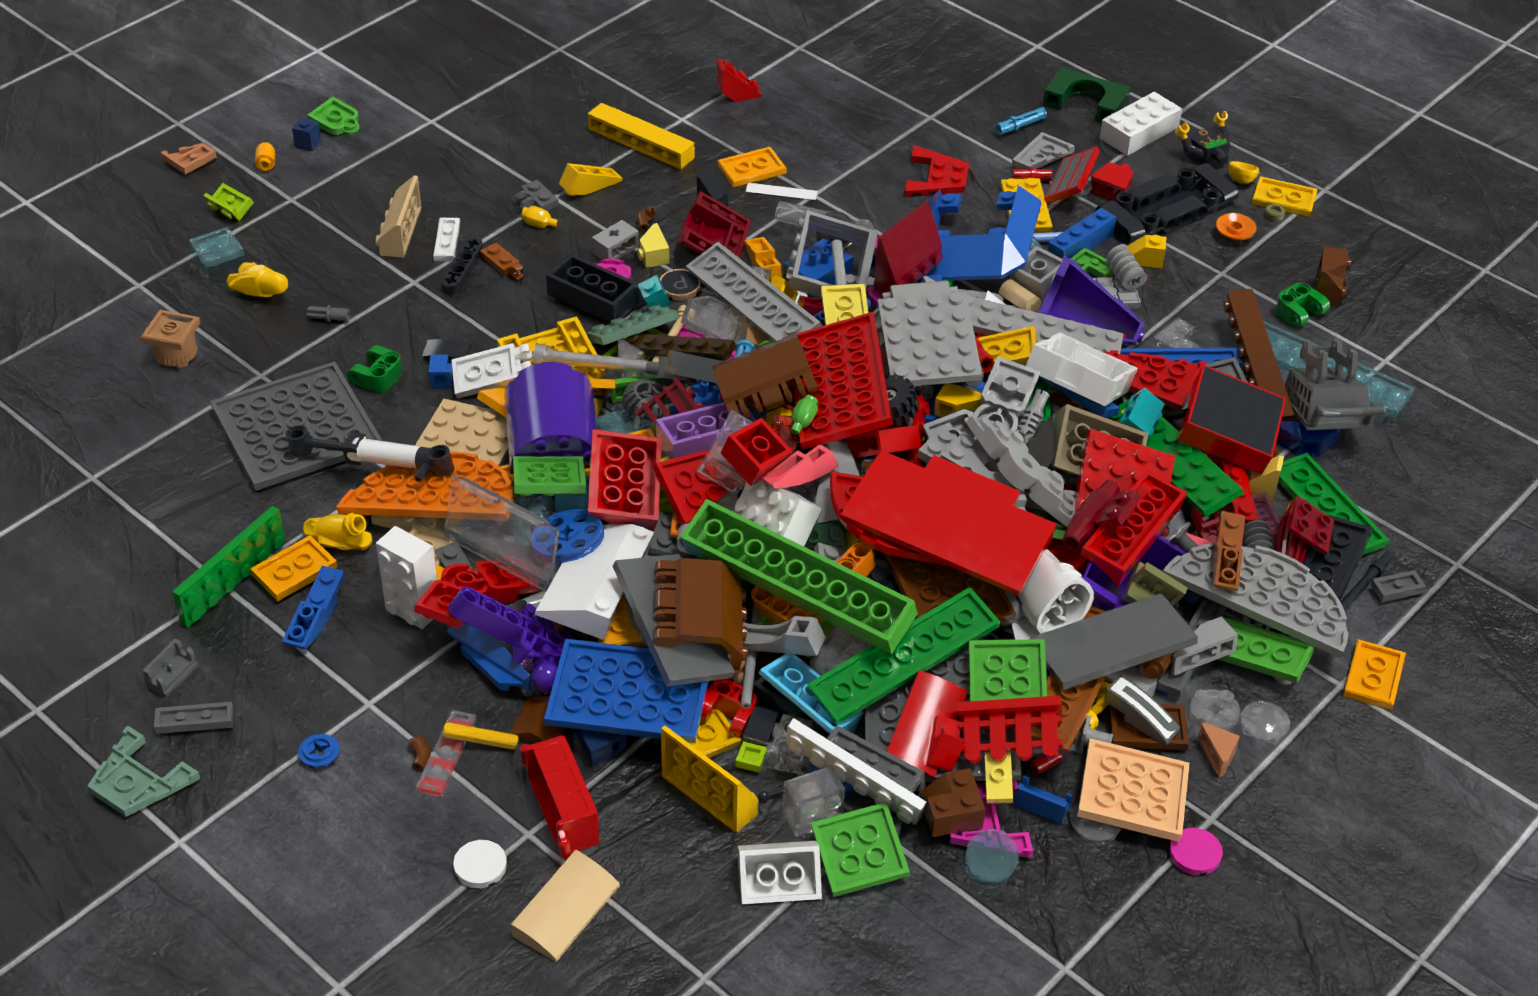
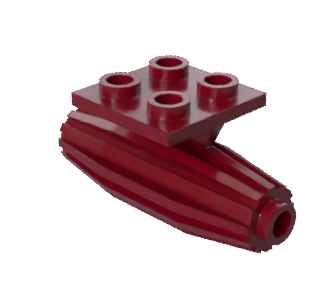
M1296 496L1294 500L1288 503L1280 520L1274 550L1302 564L1307 557L1309 545L1326 555L1329 550L1334 519L1311 505L1307 500Z

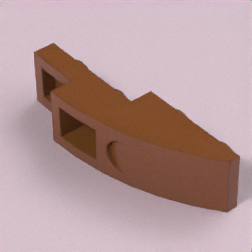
M1222 511L1220 514L1213 557V587L1238 591L1243 549L1241 548L1245 523L1244 515Z

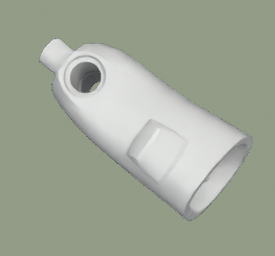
M1047 549L1044 551L1018 596L1023 604V615L1032 626L1037 628L1040 634L1082 620L1089 611L1094 599L1093 589L1081 577L1082 575L1072 565L1060 563Z

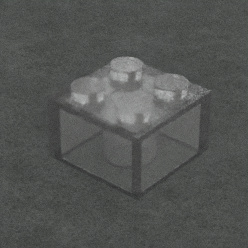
M832 766L784 782L783 815L795 837L812 833L811 822L843 814L845 788Z

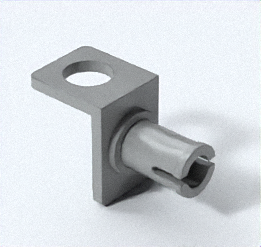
M1088 715L1084 731L1078 732L1075 738L1076 742L1072 744V752L1082 754L1084 745L1087 746L1090 738L1111 743L1113 734L1091 729L1092 726H1089L1091 716Z

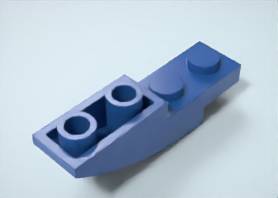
M321 566L306 600L300 602L282 640L283 644L306 649L317 638L338 602L337 594L346 576L343 570Z

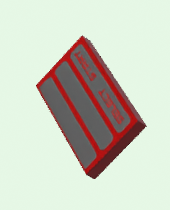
M1097 146L1063 158L1044 199L1047 204L1082 192L1100 152Z

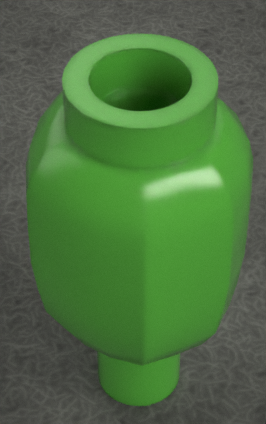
M806 395L805 398L797 402L793 409L791 418L794 424L790 430L793 434L799 435L801 429L806 428L813 421L818 411V400L814 396Z

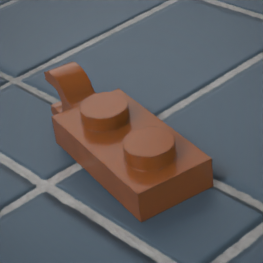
M498 243L480 250V257L503 276L510 274L516 281L524 278V275L520 273L523 270L520 261Z

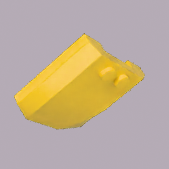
M577 317L557 322V328L522 338H519L518 334H513L497 339L498 347L513 343L516 348L523 344H528L532 355L537 344L549 345L550 350L597 355ZM571 365L573 370L579 373L583 372L588 379H601L605 375V369Z

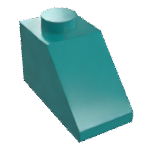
M658 275L638 284L642 296L649 307L655 305L666 307L671 304Z

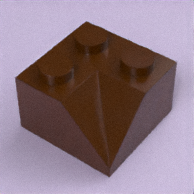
M1323 246L1315 278V290L1328 299L1330 306L1339 307L1340 300L1345 299V285L1347 281L1345 271L1350 270L1351 259L1348 258V250Z
M971 768L946 772L927 786L922 793L919 792V798L926 801L924 813L932 837L983 828L985 807Z

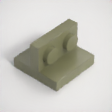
M1139 562L1134 567L1123 600L1131 604L1162 593L1168 602L1174 606L1186 594L1187 587L1148 562L1146 564Z

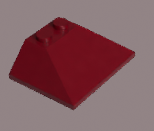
M700 191L685 217L676 243L700 256L719 242L740 258L751 220Z

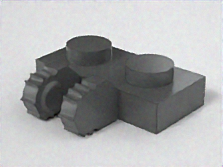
M539 180L521 186V191L514 196V201L520 204L522 209L524 207L536 206L547 211L559 206L558 199Z

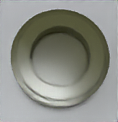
M1270 204L1266 207L1264 216L1270 221L1279 222L1284 219L1285 209L1281 205Z

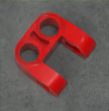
M728 679L715 680L706 691L701 718L707 720L714 709L719 710L724 715L733 719L729 732L741 737L755 707L757 697L752 692L751 707L749 709L741 708L743 686Z

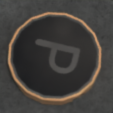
M671 270L662 275L660 279L667 296L672 297V300L675 301L692 299L700 291V280L688 270Z

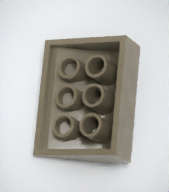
M1066 404L1055 413L1051 432L1052 467L1079 477L1086 436L1090 429L1143 446L1147 445L1149 433Z

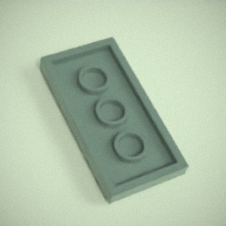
M655 305L649 307L647 312L642 313L639 311L630 314V318L624 320L623 318L614 319L610 325L594 326L592 331L586 332L590 342L605 345L677 320L679 316L677 310Z

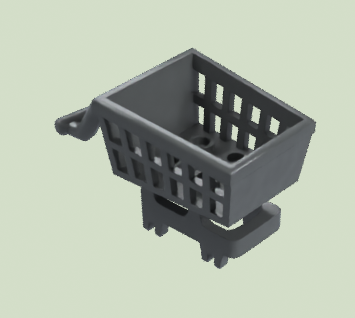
M1309 339L1303 340L1300 358L1306 362V368L1289 369L1285 382V388L1297 419L1306 430L1371 428L1375 415L1386 414V407L1380 406L1377 403H1373L1370 406L1368 386L1355 378L1358 352L1354 349H1348V354L1342 352V341H1339V339H1333L1332 346H1313V342H1310ZM1328 357L1335 360V367H1327ZM1344 367L1347 368V373L1343 371Z

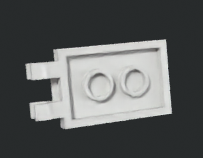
M512 343L453 359L452 370L456 397L459 399L477 394L481 390L507 386L510 380L513 381L519 375V371L531 366L530 360L533 359L532 351H529V345L523 344L515 348Z

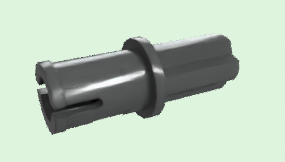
M331 305L327 307L310 306L307 309V317L326 319L327 322H330V320L349 322L350 309L335 308Z

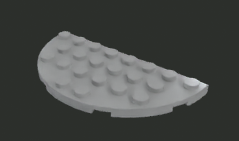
M1215 543L1191 548L1188 553L1176 556L1164 568L1163 572L1197 594L1338 658H1341L1348 639L1347 617L1338 597L1324 580L1319 581L1310 574V569L1285 554L1258 545L1255 548L1242 546L1243 554L1237 592L1213 587Z

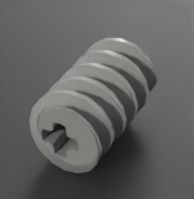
M1118 245L1108 253L1106 263L1126 290H1134L1145 283L1147 274L1140 267L1135 257L1132 256L1126 245Z

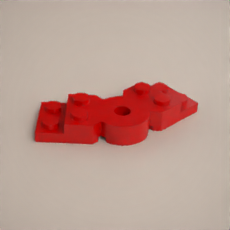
M522 557L478 561L474 570L469 569L470 565L452 564L443 569L441 579L435 580L415 604L414 612L423 615L425 618L434 619L450 627L460 629L463 624L467 625V623L454 617L449 612L448 606L462 587H470L505 604L516 602L517 594L539 592L541 584Z

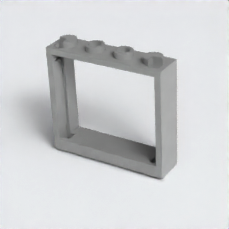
M807 210L804 218H800L797 225L800 233L796 234L793 243L796 246V250L792 251L789 261L793 264L792 267L788 268L786 279H789L787 288L822 298L821 286H834L798 275L807 231L811 229L863 245L856 284H864L866 292L878 231Z

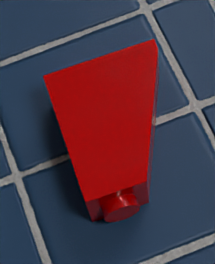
M918 425L872 431L847 437L848 446L853 458L878 455L881 450L893 453L921 448Z

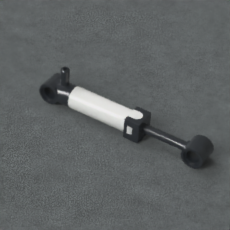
M303 425L293 426L285 433L291 453L294 456H306L313 450V447L342 451L347 464L361 466L363 462L419 469L414 476L417 482H422L428 471H432L434 476L444 477L450 475L455 468L450 450L446 445H436L428 448L367 439L366 434L351 432L345 442H336L312 438L309 435L308 429Z

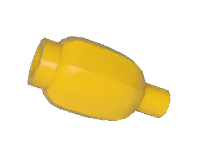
M530 206L529 208L524 207L522 210L521 218L525 219L526 224L537 228H545L548 225L554 228L557 227L558 220L551 218L548 211L542 208Z

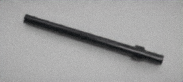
M1386 551L1379 559L1374 560L1369 566V571L1340 601L1344 611L1376 576H1380L1385 571L1386 565L1393 558V554L1390 551Z

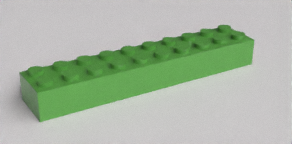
M708 499L705 500L680 536L686 551L704 560L722 561L740 578L891 654L917 616L914 600Z

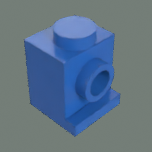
M430 355V388H452L453 370L452 363H449L448 355Z

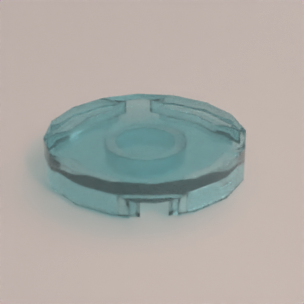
M995 829L979 832L968 843L966 851L967 866L972 874L981 881L989 883L1002 882L1010 877L1017 867L1019 858L1017 845L1012 838L1005 832Z

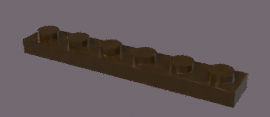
M634 334L628 336L620 348L623 354L668 357V352L671 350L726 361L734 351L736 344L734 340Z

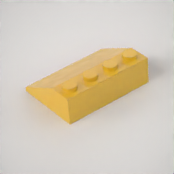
M664 725L661 728L662 777L736 833L758 815V798L753 792L749 791L739 780Z

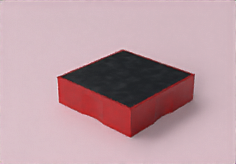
M1203 364L1193 382L1188 400V411L1183 418L1177 440L1204 452L1221 456L1231 463L1262 475L1273 458L1286 398Z

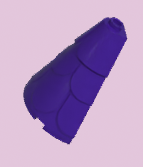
M1066 256L1063 257L1038 313L1127 334L1126 338L1122 340V345L1135 346L1136 342L1140 344L1145 334L1142 331L1144 323L1123 302L1115 299L1075 261Z

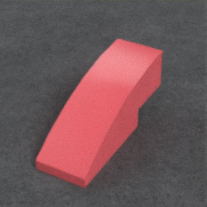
M819 444L806 455L796 451L762 476L761 479L773 488H787L813 481L829 473L839 465L833 452Z

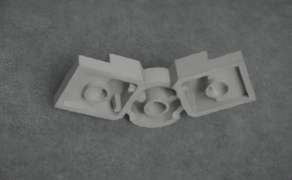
M998 356L981 395L980 402L982 405L976 409L974 414L964 409L924 424L922 429L927 440L939 428H942L956 437L963 432L978 441L966 423L971 416L986 418L995 422L999 421L1006 427V430L1017 431L1018 419L1021 418L1028 407L1032 392L1040 376V371Z
M971 416L966 421L967 425L988 455L994 460L999 461L997 466L1002 475L1019 490L1025 491L1028 489L1029 496L1035 503L1068 527L1072 516L1075 514L1076 502L1069 492H1063L1064 481L1062 476L1056 471H1050L1047 467L1040 466L1028 453L1029 449L1023 442L1024 438L1017 431L1006 430V427L999 421L995 422L986 418Z
M939 428L918 450L916 457L926 463L935 455L1019 490L1002 475L997 466L999 461L991 458L980 442L963 432L956 437L950 432ZM1024 491L1020 492L1019 499L1014 505L1025 510L1024 506L1027 502Z

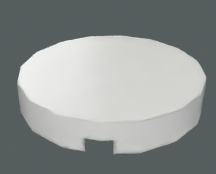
M476 840L465 844L458 850L454 857L453 866L455 875L462 884L470 888L482 889L488 887V884L493 882L496 884L502 879L506 873L507 859L504 850L498 844L489 840Z

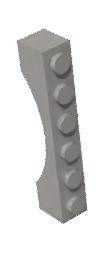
M794 616L788 621L775 625H754L742 622V626L747 627L746 641H743V646H747V650L817 656L826 638L817 618Z

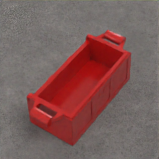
M562 735L532 745H521V762L525 764L529 782L561 858L568 859L575 850L580 851L599 845L598 811L566 738Z

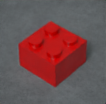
M760 418L729 435L720 453L743 479L752 486L761 481L762 476L790 457L792 450Z

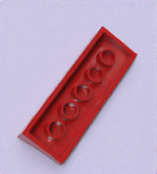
M1147 470L1130 489V491L1138 490L1142 498L1123 525L1105 529L1099 527L1083 546L1080 553L1101 568L1117 587L1120 586L1181 509L1187 492Z

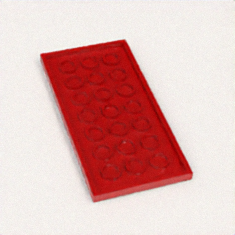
M873 312L796 333L819 391L809 394L804 379H801L806 394L814 396L818 400V411L813 421L806 428H802L799 433L800 444L803 450L893 425L876 320ZM797 385L794 386L796 404L800 399L805 398V396L802 397L799 394Z

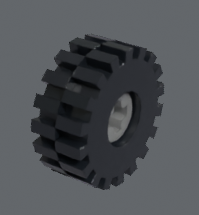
M890 375L885 380L893 425L887 426V429H893V426L896 425L897 428L902 427L903 422L909 423L910 417L914 418L916 412L919 411V401L913 383H910L908 378L904 379L903 376L895 378L894 375Z

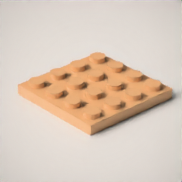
M1090 738L1077 817L1180 842L1183 831L1189 763Z

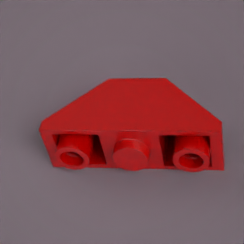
M718 58L716 83L725 96L734 102L760 98L762 96L759 90L760 86L754 79L749 80L743 71L735 70V67L729 61L724 62Z

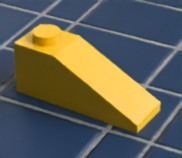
M567 163L559 185L565 189V193L568 195H587L621 182L622 177L612 168Z

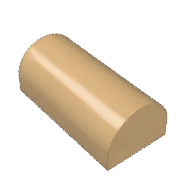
M1007 280L1002 284L999 294L1020 309L1033 312L1040 310L1041 299L1014 280Z

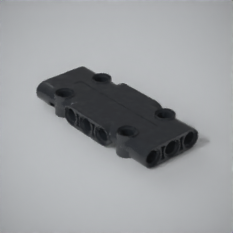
M1204 163L1194 168H1180L1175 178L1165 174L1131 188L1129 192H1120L1116 196V201H1109L1099 205L1095 211L1103 208L1116 216L1114 235L1125 244H1131L1145 235H1157L1162 230L1165 233H1169L1202 219L1206 214H1215L1218 207L1237 200L1239 193L1233 183L1209 164Z

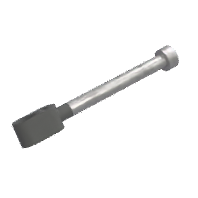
M537 344L533 352L534 364L558 362L573 366L656 375L657 380L674 383L675 378H678L682 384L686 385L697 383V379L664 372L667 357H659V362L556 351L550 350L549 345Z

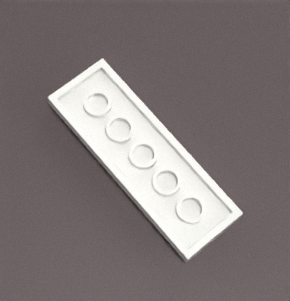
M793 718L788 725L786 743L790 750L800 755L802 753L809 757L813 765L818 768L824 767L832 772L831 774L835 779L841 782L847 781L853 785V789L863 796L869 795L875 799L876 804L887 802L888 808L897 813V817L908 824L911 822L917 825L922 817L926 801Z

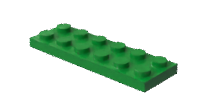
M1308 453L1283 461L1278 483L1293 499L1299 496L1327 515L1373 527L1372 535L1362 556L1388 545L1389 539Z
M274 506L270 507L172 591L181 625L188 628L195 621L199 620L207 610L215 606L223 596L232 591L238 583L251 574L250 568L265 561L277 549L283 546L286 540L280 509Z

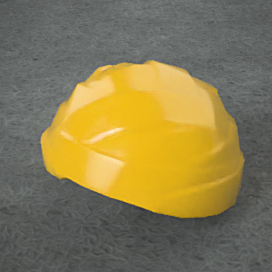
M1231 161L1228 164L1229 175L1238 184L1253 182L1259 173L1257 166L1248 163Z

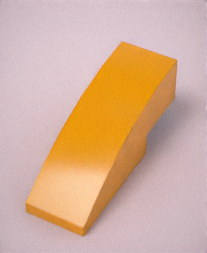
M764 237L744 240L754 270L769 282H771L775 275L782 278L781 264L775 258V250Z

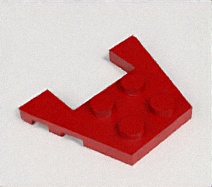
M913 146L911 162L931 165L927 182L907 180L904 197H912V194L921 193V196H928L929 192H937L939 189L941 194L965 192L969 168L968 162Z

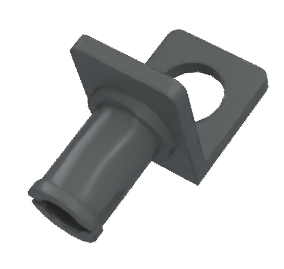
M1189 522L1180 530H1177L1171 523L1166 526L1168 535L1163 538L1174 545L1177 544L1186 553L1191 548L1200 546L1185 534L1187 532L1186 529L1190 526Z

